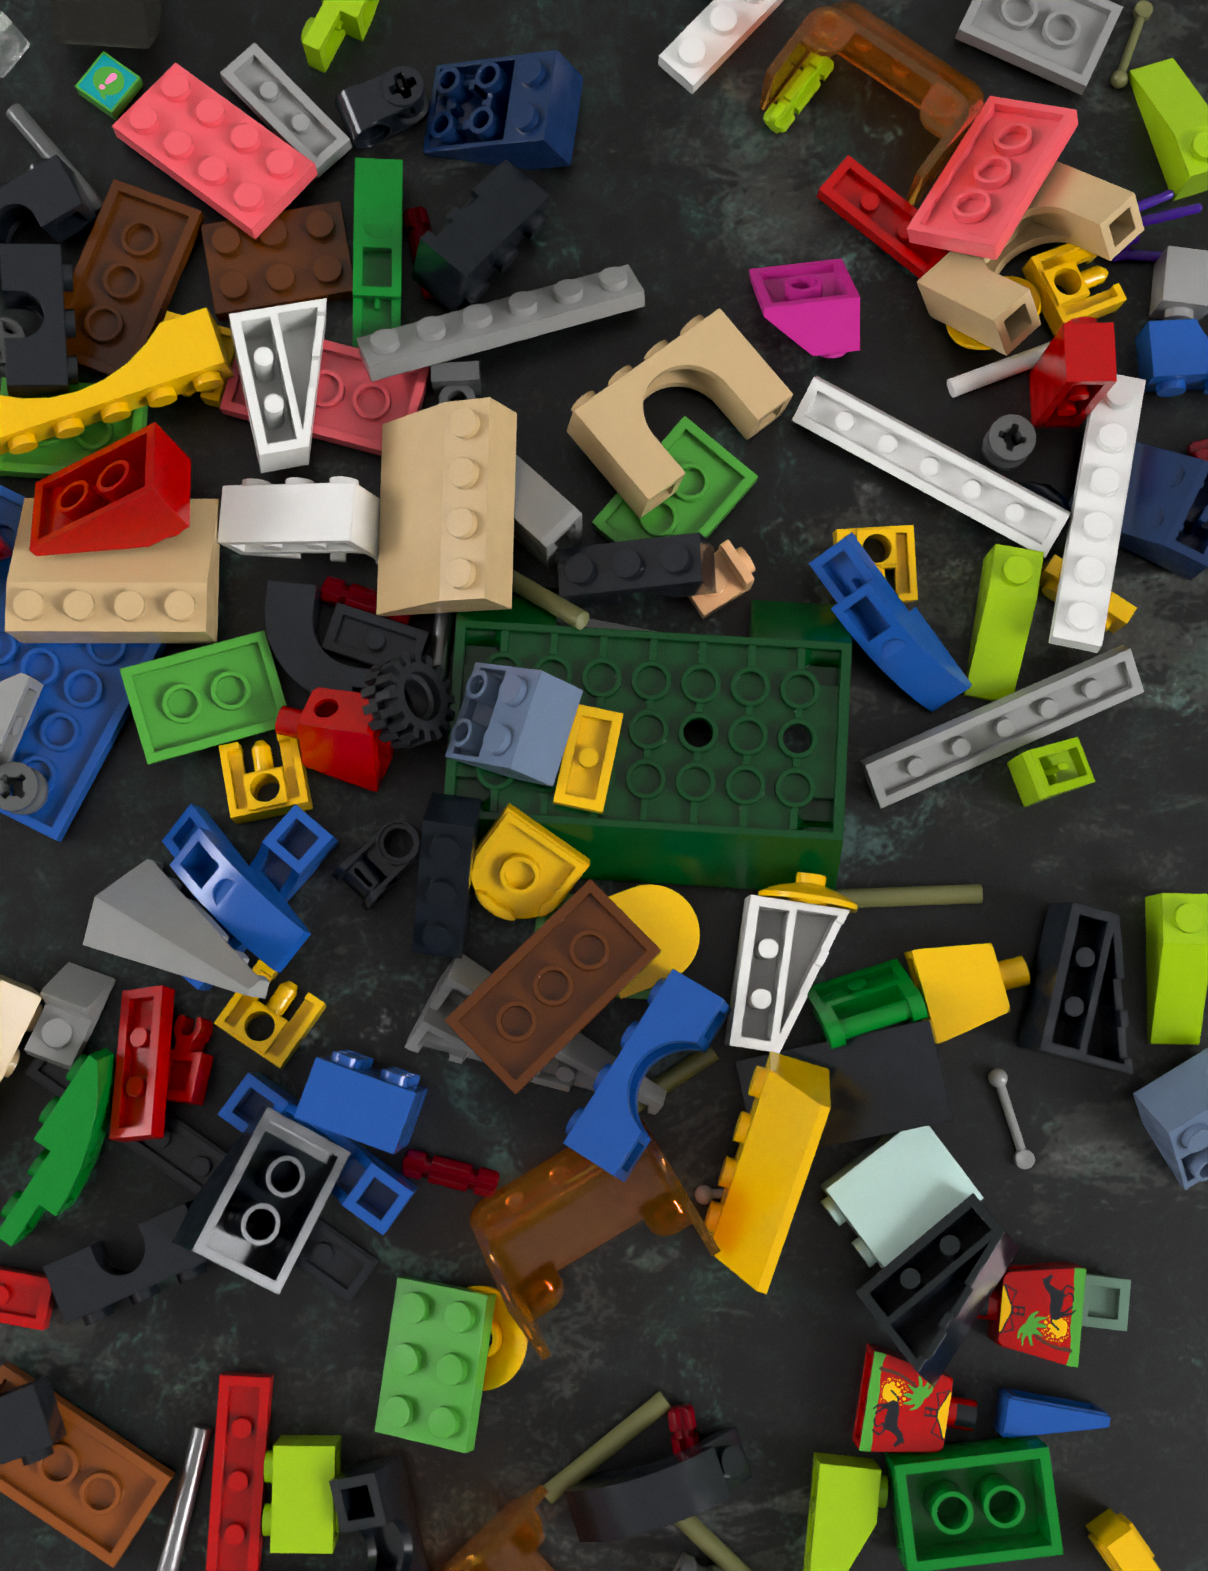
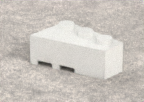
M327 298L229 314L231 338L261 473L309 465L326 326Z
M345 476L331 477L329 483H315L312 480L299 477L287 478L285 484H271L268 481L254 478L243 479L242 485L222 487L217 543L240 555L301 559V553H331V561L346 562L347 553L367 554L375 559V563L378 564L380 499L361 487L357 479Z
M749 895L745 898L729 1005L732 1011L727 1019L724 1045L780 1053L808 997L807 994L829 954V949L850 910L757 895Z

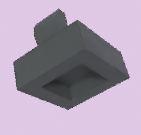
M479 361L438 363L430 366L434 396L439 397V404L449 402L456 396H461L468 400L476 399L475 395H482Z

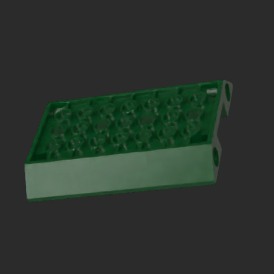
M545 587L559 595V588ZM513 591L512 609L457 612L451 695H454L455 704H450V709L455 711L454 719L449 721L451 727L448 731L447 749L451 739V731L457 721L466 693V685L472 674L475 662L542 670L583 690L579 704L624 713L603 814L553 804L561 763L552 787L520 781L447 758L444 794L482 799L478 843L508 803L512 804L590 859V866L580 877V879L762 890L774 885L794 883L797 872L825 876V887L835 891L844 837L852 656L851 634L831 610L834 606L833 604L751 600L749 637L589 627L578 630L572 626H557L556 616ZM692 721L706 723L712 731L711 741L702 747L690 745L684 737L683 731L685 726ZM797 726L808 732L811 740L808 750L802 753H794L786 748L783 742V734L788 728Z

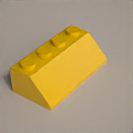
M770 1051L765 1068L758 1065L755 1067L748 1095L755 1097L750 1113L741 1111L733 1141L740 1144L735 1158L726 1156L718 1181V1186L724 1187L720 1203L711 1201L703 1226V1230L711 1232L709 1252L753 1289L764 1294L768 1292L831 1109L829 1069Z

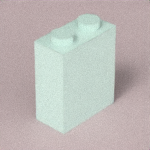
M930 1126L885 1134L819 1185L827 1195L821 1201V1204L838 1226L847 1222L858 1236V1238L851 1242L858 1254L869 1267L877 1262L881 1268L887 1266L972 1193L979 1200L984 1198Z

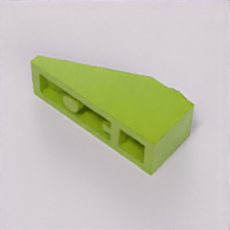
M1174 58L1130 70L1127 74L1168 189L1174 192L1172 200L1208 191V104Z
M995 544L984 557L966 677L972 686L964 691L962 696L996 701L1015 692L1037 601L1044 552Z
M1160 893L1145 897L1147 1044L1199 1045L1208 986V894Z
M814 1452L803 1571H849L877 1524L878 1507L885 1508L887 1505L888 1478L885 1475H881L882 1470L874 1459Z

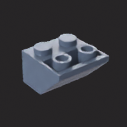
M475 662L472 674L466 685V693L457 721L451 731V739L445 757L520 781L553 787L583 690L542 670Z
M1208 1048L1133 1093L1142 1124L1179 1184L1185 1190L1199 1181L1208 1180Z

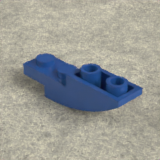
M852 532L809 563L837 602L831 610L869 657L914 700L933 712L972 686L916 606L911 610L906 608Z
M191 803L162 840L175 858L171 862L170 867L200 903L236 939L271 969L281 973L311 935L310 931L264 872L249 867L204 808Z

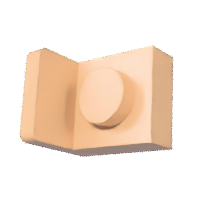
M728 539L721 543L718 551L714 553L716 593L688 596L703 620L749 591L754 582L752 573L756 569L751 558L742 547L735 549Z

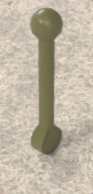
M1139 1L1133 10L1135 21L1119 67L1110 76V84L1116 89L1123 88L1128 83L1126 72L1142 26L1153 13V5L1148 1Z

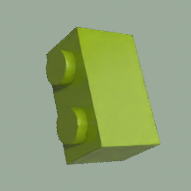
M281 1435L273 1445V1450L266 1451L264 1482L272 1483V1502L265 1503L262 1534L263 1536H270V1553L333 1554L339 1541V1522L329 1481L341 1473L342 1435Z

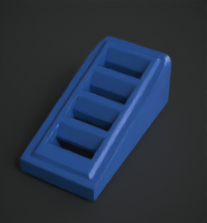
M1002 1387V1389H998L993 1427L1002 1437L1014 1438L1108 1428L1111 1417L1095 1403Z

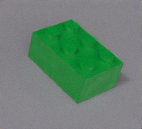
M1036 1435L946 1444L940 1452H885L897 1553L906 1571H933L1064 1555L1049 1447Z

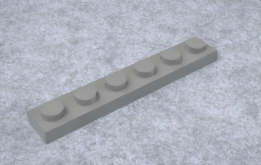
M627 264L620 267H608L601 272L576 279L561 280L554 285L532 291L517 292L510 297L488 303L473 304L465 309L440 316L425 317L418 322L396 328L381 329L373 334L356 339L360 356L373 382L644 307L645 295L644 289Z
M1124 645L1118 646L860 760L859 762L875 804L880 808L886 807L1143 693L1144 689L1131 648Z

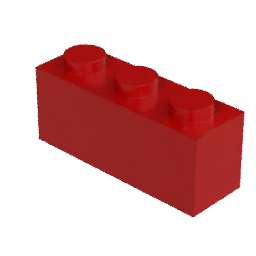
M1078 317L1063 323L1029 373L1031 424L1034 428H1079L1117 382L1114 322L1097 323V319L1093 317Z

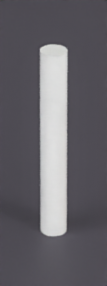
M1050 342L948 379L947 387L950 395L954 398L1032 369Z

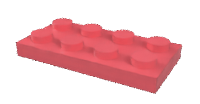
M176 62L112 125L117 138L254 239L318 175L315 163Z
M989 96L908 225L909 243L997 260L1077 128V110Z
M324 340L312 438L382 456L383 424L421 411L431 377L430 367H423L372 382L360 356L359 348ZM235 356L232 365L234 376L228 378L219 409L224 415L249 421Z

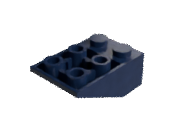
M558 50L436 65L423 153L426 156L499 165L507 159L516 168L528 170L571 166L583 77Z
M1136 442L1119 546L1188 580H1192L1207 569L1208 462ZM1073 491V493H1072V495H1071V497H1070V499H1069V501H1068V504H1069V506H1070L1071 509H1072L1074 491Z

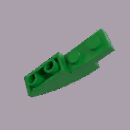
M355 157L352 347L358 348L356 338L373 334L381 329H392L401 326L403 160Z
M107 1048L88 1056L86 1054L81 1055L66 1075V1079L71 1083L62 1097L55 1096L39 1116L38 1121L43 1126L33 1140L46 1149L38 1155L30 1166L27 1174L33 1178L24 1192L20 1190L15 1192L0 1213V1216L5 1219L0 1227V1239L11 1247L31 1235L46 1210L57 1216L73 1206L90 1177L107 1132L113 1102L115 1080L114 1053Z

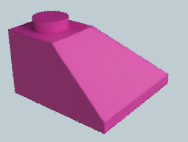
M842 258L749 269V279L763 316L812 356L820 355L825 358H837L843 356L846 352L860 351V296Z

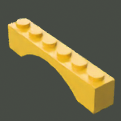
M206 307L159 323L147 343L127 364L104 380L82 390L51 398L22 399L0 395V455L8 452L11 454L27 453L36 449L40 441L55 436L59 439L75 437L85 431V426L96 422H119L128 418L132 410L147 405L153 408L163 407L175 402L179 394L194 389L197 392H207L220 387L224 383L223 380L233 377L234 373L217 322Z

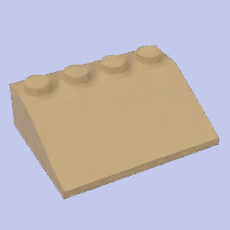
M491 397L443 402L383 424L376 615L397 616L512 609L516 412Z
M24 498L6 582V633L21 643H217L220 544L217 543L221 508L220 499H190V527L183 530L177 536L166 538L150 547L35 556L29 551L34 498Z

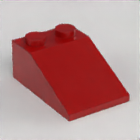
M154 422L35 483L29 551L35 556L142 548L150 547L166 538L177 536L183 530L190 527L191 459Z

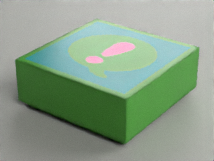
M103 51L75 85V88L79 95L116 120L144 84L141 77Z

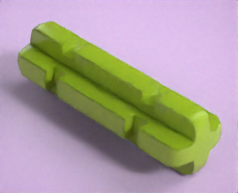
M822 50L811 52L802 64L804 70L798 69L777 96L778 104L772 103L764 113L763 121L769 126L771 131L774 133L786 132L795 120L794 113L799 115L821 85L819 80L825 81L832 72L834 62L828 57L826 52Z

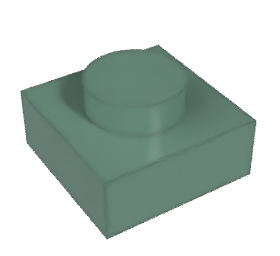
M1086 1273L1082 1326L1127 1331L1131 1280L1126 1277Z

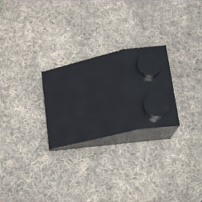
M263 1106L196 1195L172 1243L259 1287L279 1295L351 1152L268 1106Z

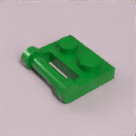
M897 958L813 985L807 994L808 1005L823 1030L831 1050L846 1045V1039L907 1019L914 1023L928 1018L926 1005L920 991Z

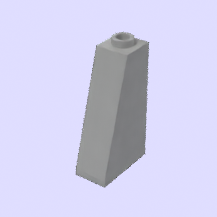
M516 455L514 537L549 571L558 563L557 549L574 547L582 540V513Z

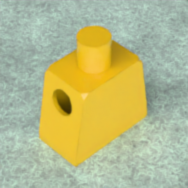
M991 943L924 948L904 952L911 980L920 991L926 1005L928 1018L923 1019V1021L932 1019L937 1044L1010 1012L1006 990L1030 984L1029 970L1024 958L1018 956L997 962Z

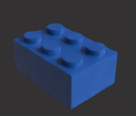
M349 1049L345 1051L333 1050L332 1055L316 1057L294 1118L395 1154L409 1144L429 1088L419 1085L421 1076L396 1066L388 1067L387 1069L382 1068V1071L371 1067L374 1059Z

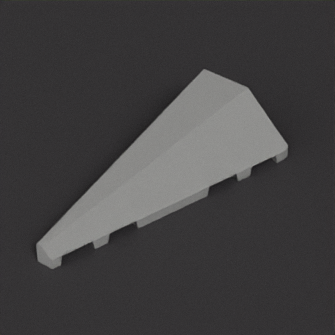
M146 859L94 897L84 937V946L246 996L266 999L270 981L265 976L257 975L247 965L250 959L246 954L234 950L227 943L229 936L197 901L188 899L180 891L182 884L177 879L168 877L162 871L164 867L162 862Z
M464 954L462 959L453 958L437 982L404 1048L418 1053L424 1046L449 1053V1061L462 1064L466 1058L483 1062L444 1020L492 973ZM579 1033L530 1082L570 1092L573 1086L595 1091L593 1084L597 1075L606 1064L610 1063L612 1065L617 1057ZM644 1077L639 1088L637 1101L647 1105V1113L656 1115L664 1105L667 1091Z

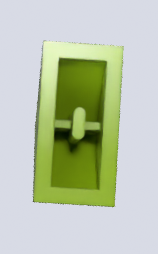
M1078 737L1028 750L1007 762L1024 807L1096 782Z

